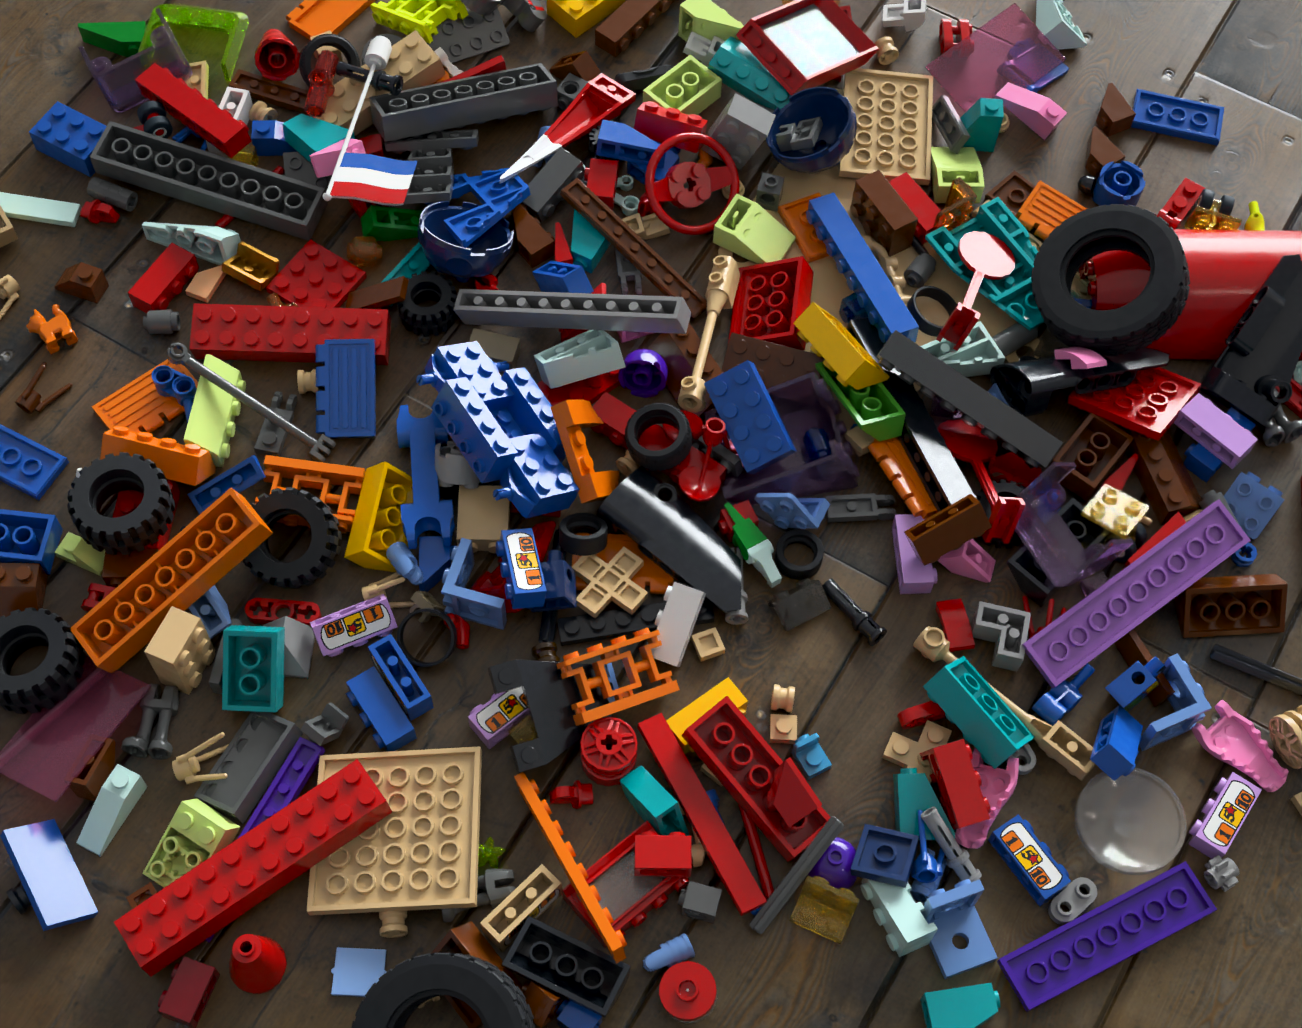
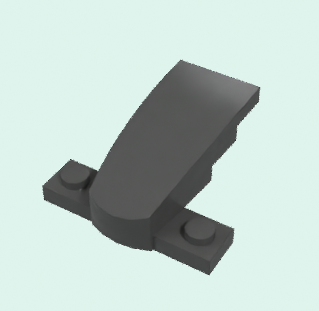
M478 129L443 130L440 133L430 132L419 137H406L396 142H385L386 152L393 151V153L400 154L407 150H412L407 160L417 161L404 204L451 201L454 181L452 148L469 150L477 147L479 141Z

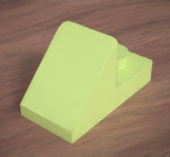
M68 532L56 549V556L101 576L105 549L99 552L93 549L91 544H87L82 537Z

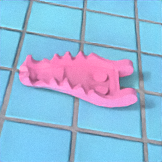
M1220 700L1215 705L1220 718L1207 730L1202 724L1197 723L1192 727L1194 736L1213 757L1242 771L1267 792H1275L1286 782L1289 773L1288 769L1282 768L1278 761L1273 758V751L1268 747V742L1261 739V732L1254 727V724L1234 711L1227 702Z
M975 748L971 762L974 771H978L982 782L980 789L983 797L987 798L991 809L989 813L990 819L956 829L955 840L966 848L978 849L983 846L990 826L1014 792L1018 779L1019 758L1009 757L1006 770L994 769L992 766L983 765L984 761L981 758V753Z

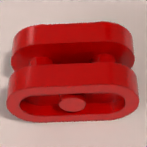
M951 19L940 20L939 42L941 58H951L953 51L958 52V58L968 59L969 55L973 54L974 41L970 40L972 24H969L968 19H958L957 26H952ZM953 35H956L957 43L953 42Z

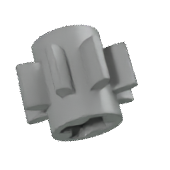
M1217 855L1205 864L1207 870L1204 871V877L1213 889L1221 887L1226 892L1239 882L1236 878L1240 874L1239 869L1232 859L1226 857L1222 860L1220 855Z

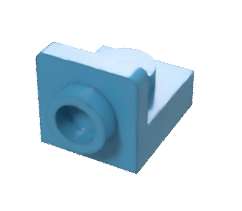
M817 733L811 736L805 734L795 741L792 755L807 780L831 769L832 766L818 743L820 737Z

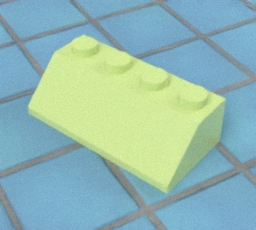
M206 354L204 366L245 392L246 382L242 380L238 369L212 355ZM201 375L183 440L185 445L196 444L201 449L209 451L215 467H223L225 458L228 459L230 454L229 440L235 434L234 420L235 416L240 414L241 403L238 399Z

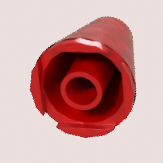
M270 29L264 33L255 51L254 59L256 67L265 78L272 81H283L297 72L300 54L297 47L280 30Z
M244 934L238 937L233 944L229 961V973L232 981L239 989L253 994H261L272 990L280 983L287 966L285 952L280 944L268 937L253 934Z

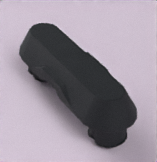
M665 64L647 70L618 73L615 81L631 91H642L672 69L673 66Z

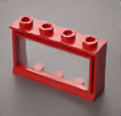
M648 820L586 870L589 877L585 879L589 887L592 885L596 887L601 897V900L598 901L602 909L608 908L614 920L611 926L615 932L620 930L624 937L626 936L625 931L632 925L636 928L647 919L648 916L646 914L650 910L661 908L669 900L667 897L674 890L677 892L681 891L689 883L690 877L634 876L635 835H641L642 832L647 831L657 833ZM570 883L562 889V898L604 948H606L607 946Z

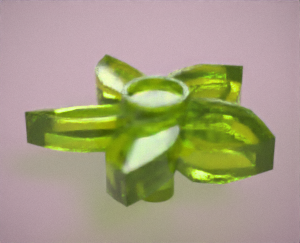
M491 837L485 841L484 845L479 844L478 867L484 866L488 861L492 867L497 869V857L505 852V849L501 847H494V841Z

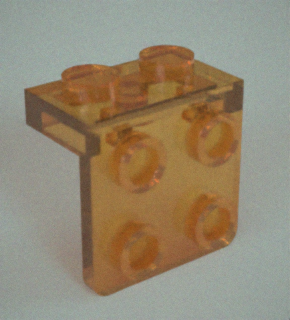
M960 177L952 181L945 207L937 214L932 231L942 226L951 231L969 221L977 195Z

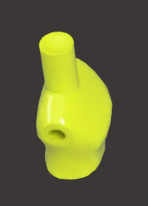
M1252 201L1248 204L1250 216L1245 223L1244 230H1265V221L1263 215L1259 212L1258 202Z

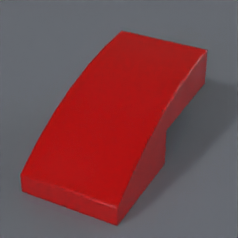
M962 599L936 602V612L943 626L942 631L945 639L950 642L949 652L974 649V638Z

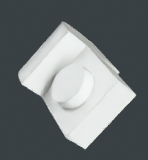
M904 0V4L884 5L883 27L905 26L906 32L919 28L925 21L926 0Z
M691 31L683 53L692 55L697 60L702 61L701 63L708 68L709 62L725 41L716 36L711 41Z

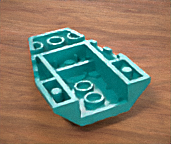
M999 197L981 205L975 218L951 231L942 226L925 235V239L949 268L968 284H970L974 272L968 269L960 259L958 253L960 239L966 233L972 231L986 232L999 238L1012 251L1015 258V268L1008 277L1001 280L983 277L978 291L1029 331L1044 323L1034 300L1031 283H1033L1031 281L1032 268L1034 267L1033 263L1038 250L1036 246H1032L1027 229Z

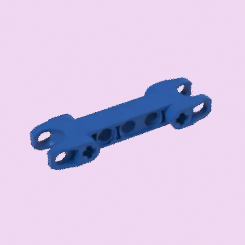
M400 405L397 418L399 448L410 447L413 503L401 504V521L403 533L408 542V548L416 549L419 535L428 530L438 532L442 536L443 545L449 546L452 543V535L455 529L452 500L440 501L438 476L435 470V446L438 443H441V445L447 444V441H449L447 430L434 411L426 418H415L409 414L408 405Z

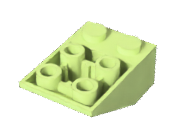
M686 0L680 4L678 36L686 42L691 31L711 41L714 36L724 41L732 36L740 41L736 34L744 25L711 0Z
M931 147V176L934 203H980L985 186L983 169L974 147H962L958 154L951 152L949 147Z
M739 194L735 195L715 224L713 243L757 264L782 260L796 239L789 230L758 203Z
M197 798L181 801L143 874L165 888L231 844L240 826Z

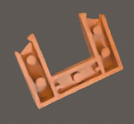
M565 400L551 406L574 482L580 489L578 494L581 503L606 499L619 485V471L595 472L593 460L585 443L586 438L581 428L604 424L603 421L596 414L591 402L587 400Z

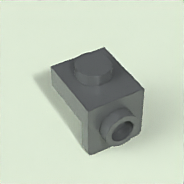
M330 702L326 704L320 716L305 721L301 731L312 742L322 746L340 737L349 720V716Z

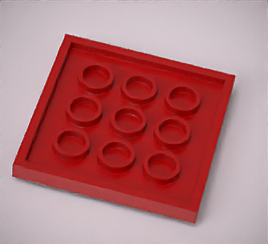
M1157 367L1137 371L1133 382L1125 387L1087 394H1077L1073 391L1069 395L1068 403L1159 441L1178 418L1180 410L1199 393L1201 383Z

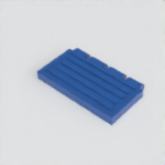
M330 339L325 340V344L316 345V363H325V366L316 367V387H325V391H316V411L325 412V415H316V433L325 434L328 438H375V340Z

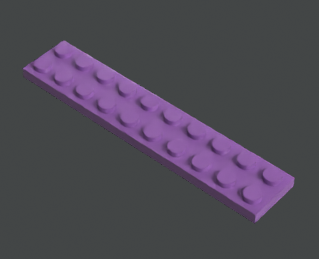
M1218 499L1022 644L1025 648V653L1051 688H1054L1251 540Z

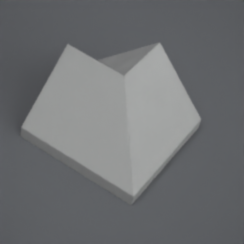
M288 616L264 624L263 626L285 627L284 677L308 679L315 641L311 626Z

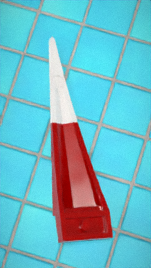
M601 73L585 85L567 109L539 140L500 176V183L507 181L557 152L560 147L563 148L588 134L593 128L596 129L598 125L601 126L602 120L610 121L619 116L624 108L635 101L636 93Z

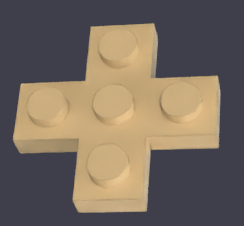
M625 547L608 564L594 554L581 556L572 568L575 571V575L589 585L578 595L577 606L596 618L613 601L632 615L648 598V592L631 581L634 575L644 566V560Z
M927 720L918 742L893 732L882 758L903 768H917V773H925L930 783L929 775L933 774L932 768L928 760L922 761L919 753L947 744L952 730Z

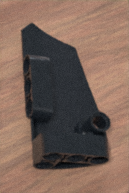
M1300 254L1282 256L1226 339V348L1202 381L1200 387L1202 392L1229 409L1232 407L1251 422L1263 428H1266L1280 404L1287 402L1291 398L1292 387L1290 382L1302 352V261ZM1276 386H1279L1280 392L1275 397L1274 389Z
M1144 347L1124 355H1101L1107 360V366L1089 369H1071L1070 359H1055V355L1041 358L1022 356L1017 362L993 366L990 370V379L992 384H997L1009 406L1024 417L1042 414L1044 410H1047L1051 394L1054 390L1072 387L1077 394H1087L1125 387L1133 382L1137 371L1167 366L1170 354Z
M639 467L632 472L603 501L597 511V516L606 521L608 529L614 534H617V531L620 529L635 541L637 547L645 556L680 584L706 593L705 597L724 613L741 610V559L677 494L673 485L662 482L643 467ZM660 494H667L671 497V500L665 502L660 500L658 496Z

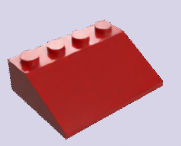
M800 256L740 267V279L734 299L729 340L732 332L804 351L806 342L797 334L800 330L793 323L809 307L811 302L814 272L805 258Z

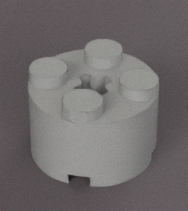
M447 441V446L441 447V443L435 446V470L439 486L452 487L453 484L463 485L469 489L479 487L481 481L473 472L454 441Z

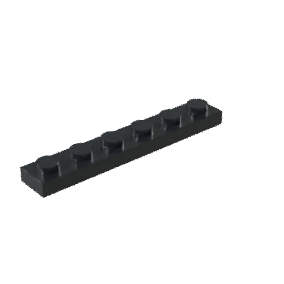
M706 597L695 625L714 622L712 604ZM667 602L642 605L632 615L624 609L603 611L596 618L590 614L557 619L561 646L618 638L624 635L630 636L634 635L633 632L649 628L650 632L655 631L658 627L655 625L659 610L664 611Z

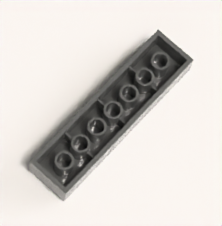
M542 63L402 90L398 96L387 93L369 97L372 122L385 142H396L406 137H419L430 132L440 133L445 129L463 128L465 125L474 123L483 124L488 120L506 119L508 116L517 114L526 115L537 110L546 111L551 107L558 106L557 81Z
M897 330L890 335L876 356L880 359L878 364L888 371L895 369L901 373L899 375L901 380L909 385L915 383L920 386L919 392L930 399L936 397L941 400L939 404L941 407L951 413L957 411L962 415L960 419L971 427H975V425L981 427V434L990 440H1000L1003 442L1001 445L1003 449L1014 454H1021L1023 456L1022 459L1032 468H1046L1063 444L1056 437Z

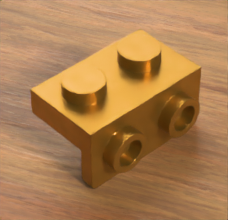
M241 241L238 243L237 254L222 263L221 271L261 291L278 274L280 262L278 259Z

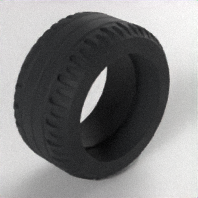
M322 34L313 38L307 43L300 55L299 70L304 82L308 87L320 94L334 84L322 82L312 71L311 57L318 48L322 46L335 47L344 54L348 64L360 67L359 56L354 46L348 40L336 34Z
M652 403L651 405H645L643 408L641 407L629 418L625 428V442L632 459L638 465L651 471H665L674 466L676 467L686 459L692 447V432L688 419L677 407L666 403ZM669 424L678 429L679 434L675 442L669 447L658 451L648 450L640 446L638 442L642 433L650 426Z

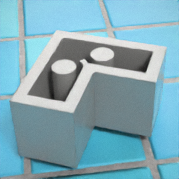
M979 601L971 628L973 638L995 642L992 666L1017 672L1024 660L1025 648L1022 644L1027 641L1031 613Z

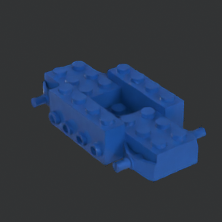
M477 341L437 347L435 353L431 355L425 366L426 374L418 375L416 381L419 383V386L431 384L438 391L439 394L431 408L481 483L500 480L502 489H495L493 497L495 500L508 498L525 518L568 509L577 497L580 489L574 482L572 472L562 465L566 454L552 414V405L526 368L509 370V363L507 361L493 362L485 354ZM505 371L503 376L501 377L499 372Z

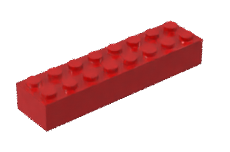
M194 303L189 349L195 359H205L206 354H209L220 360L316 363V345L325 344V340L374 339L375 365H388L391 317L388 309Z

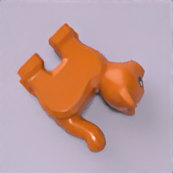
M58 304L52 306V312L55 317L48 322L34 309V315L30 317L29 323L26 325L30 333L39 334L40 338L46 343V348L50 354L60 350L57 341L62 338L66 339L69 346L78 342L74 330H72L70 320L60 310Z

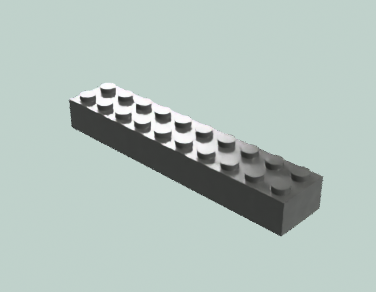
M109 121L90 155L95 172L308 241L312 238L328 205V202L322 197L323 193H326L324 188Z

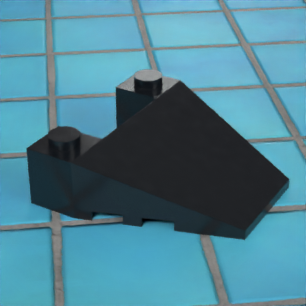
M515 659L488 668L495 695L522 687L537 738L510 746L517 773L548 764L582 738V734L587 726L595 721L576 726L573 715H576L575 710H572L571 705L583 700L575 676L562 679L561 668L557 669L556 666L560 662ZM575 663L571 665L572 670L583 666L587 679L596 676L592 664ZM600 687L591 689L595 703L586 705L585 709L588 711L609 703L608 698L603 699ZM610 714V715L604 716V717H602V718L612 717L613 715Z

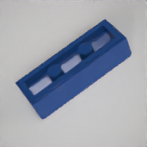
M252 455L187 495L198 513L201 514L228 489L233 488L240 493L266 476L257 457Z

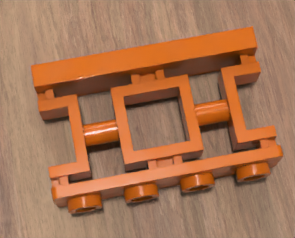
M271 455L265 456L263 463L265 470L263 471L266 477L263 480L264 482L272 483L271 490L277 488L281 490L286 489L281 487L282 478L294 479L292 488L300 490L301 487L321 489L320 500L326 505L327 503L339 505L337 514H333L340 524L338 530L341 533L351 532L356 510L347 509L350 494L360 495L365 468ZM331 484L343 486L342 494H330ZM258 497L255 498L254 504L259 502ZM287 515L277 521L287 526L302 525L311 528L310 524L298 515Z
M649 628L633 632L634 638L627 640L624 635L610 640V646L603 648L602 643L588 647L586 648L587 654L579 656L578 651L562 656L564 661L556 664L557 669L561 668L562 679L575 676L583 700L571 705L572 710H575L576 715H573L576 726L680 690L677 680L672 681L671 671L659 674L651 649L662 645L661 640L658 641L657 638L660 635L659 630L650 632ZM644 640L648 641L647 645L639 647L642 661L634 663L631 651L621 654L619 652L620 648ZM601 656L602 660L592 663L595 677L587 679L583 666L572 670V664ZM622 659L630 685L612 690L604 665ZM647 671L650 683L661 680L662 685L636 694L633 693L632 689L642 686L638 675L640 672ZM600 687L603 699L612 696L615 698V701L588 711L585 709L586 705L595 703L591 689Z

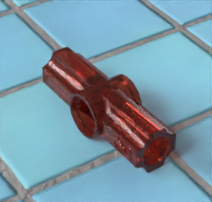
M322 50L321 54H318L315 69L308 75L310 87L304 110L313 117H321L325 113L328 99L335 92L333 80L339 58L337 54L329 50Z

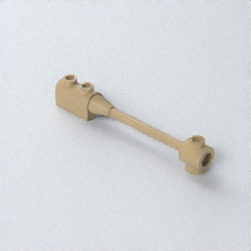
M719 255L713 259V268L709 275V283L705 294L707 300V319L692 376L685 377L681 381L678 404L681 408L692 413L700 412L706 406L704 399L706 392L705 381L701 377L714 326L721 310L733 307L740 279L737 262L732 257L726 255Z
M926 627L913 644L925 658H929L932 662L944 660L947 664H950L958 659L949 652L950 642L945 639L943 631L937 627ZM989 684L1035 736L1033 739L1037 742L1038 747L1045 751L1048 757L1055 759L1065 767L1071 775L1076 776L1082 781L1095 765L1090 760L1093 747L1058 720L1052 726L1031 714H1027Z

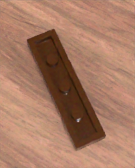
M238 69L229 84V87L248 90L251 98L308 116L310 114L305 104L319 95Z

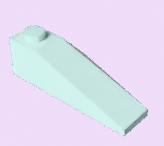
M1037 0L1036 26L1040 33L1037 36L1044 45L1048 44L1054 50L1084 48L1087 45L1078 26H1074L1071 21L1073 17L1062 4L1063 0Z
M144 222L142 224L147 240L167 247L174 243L195 254V257L217 265H222L223 262L236 255L238 243L241 242L239 234L234 230H226L218 226Z

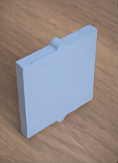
M337 947L335 966L331 969L333 974L331 995L366 997L365 994L371 986L377 983L379 978L386 973L387 950Z

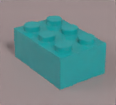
M231 625L223 630L222 710L277 712L283 707L285 627Z

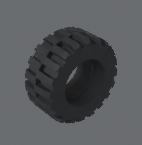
M120 452L119 456H114L112 453L105 455V458L102 460H98V458L93 460L91 466L88 468L85 466L79 471L80 477L73 479L71 483L73 489L68 491L67 499L69 503L67 507L79 534L87 544L92 545L93 549L99 552L105 549L106 553L110 555H117V552H121L122 555H130L133 550L140 552L145 550L144 546L148 544L154 545L159 541L157 537L159 535L163 536L167 532L168 527L166 524L172 523L174 517L172 512L175 510V502L164 473L160 468H157L153 461L150 459L145 460L142 455L138 454L130 456L127 452ZM134 490L144 494L139 506L125 516L110 518L99 514L104 502L118 492Z
M286 487L285 490L280 488L273 489L269 495L263 493L258 496V503H250L270 530L281 518L287 515H298L310 524L312 532L308 550L302 557L293 562H282L274 558L270 553L267 538L242 560L245 566L251 569L250 572L253 575L262 579V581L278 587L296 589L302 585L309 586L314 584L315 579H322L327 575L325 571L328 567L333 568L336 563L333 560L335 554H340L341 547L338 546V540H342V534L338 530L340 525L338 519L333 516L331 508L322 500L307 491Z
M25 608L23 612L18 609L10 612L11 615L7 617L1 616L0 706L7 711L14 710L18 714H26L27 710L33 714L41 712V708L50 709L54 707L55 702L58 700L63 701L68 697L67 693L69 690L73 691L78 684L77 678L82 677L84 669L81 665L85 664L84 648L71 632L67 622L57 613H51L50 610L40 608L37 611L36 608ZM36 646H49L45 659L36 669L24 675H10L15 660L23 652Z

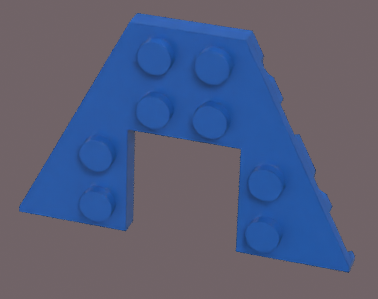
M509 168L481 171L482 175L468 177L466 173L454 175L451 199L460 198L463 194L472 192L482 204L444 220L446 229L462 247L466 248L531 195L529 186L518 175L500 183V176Z

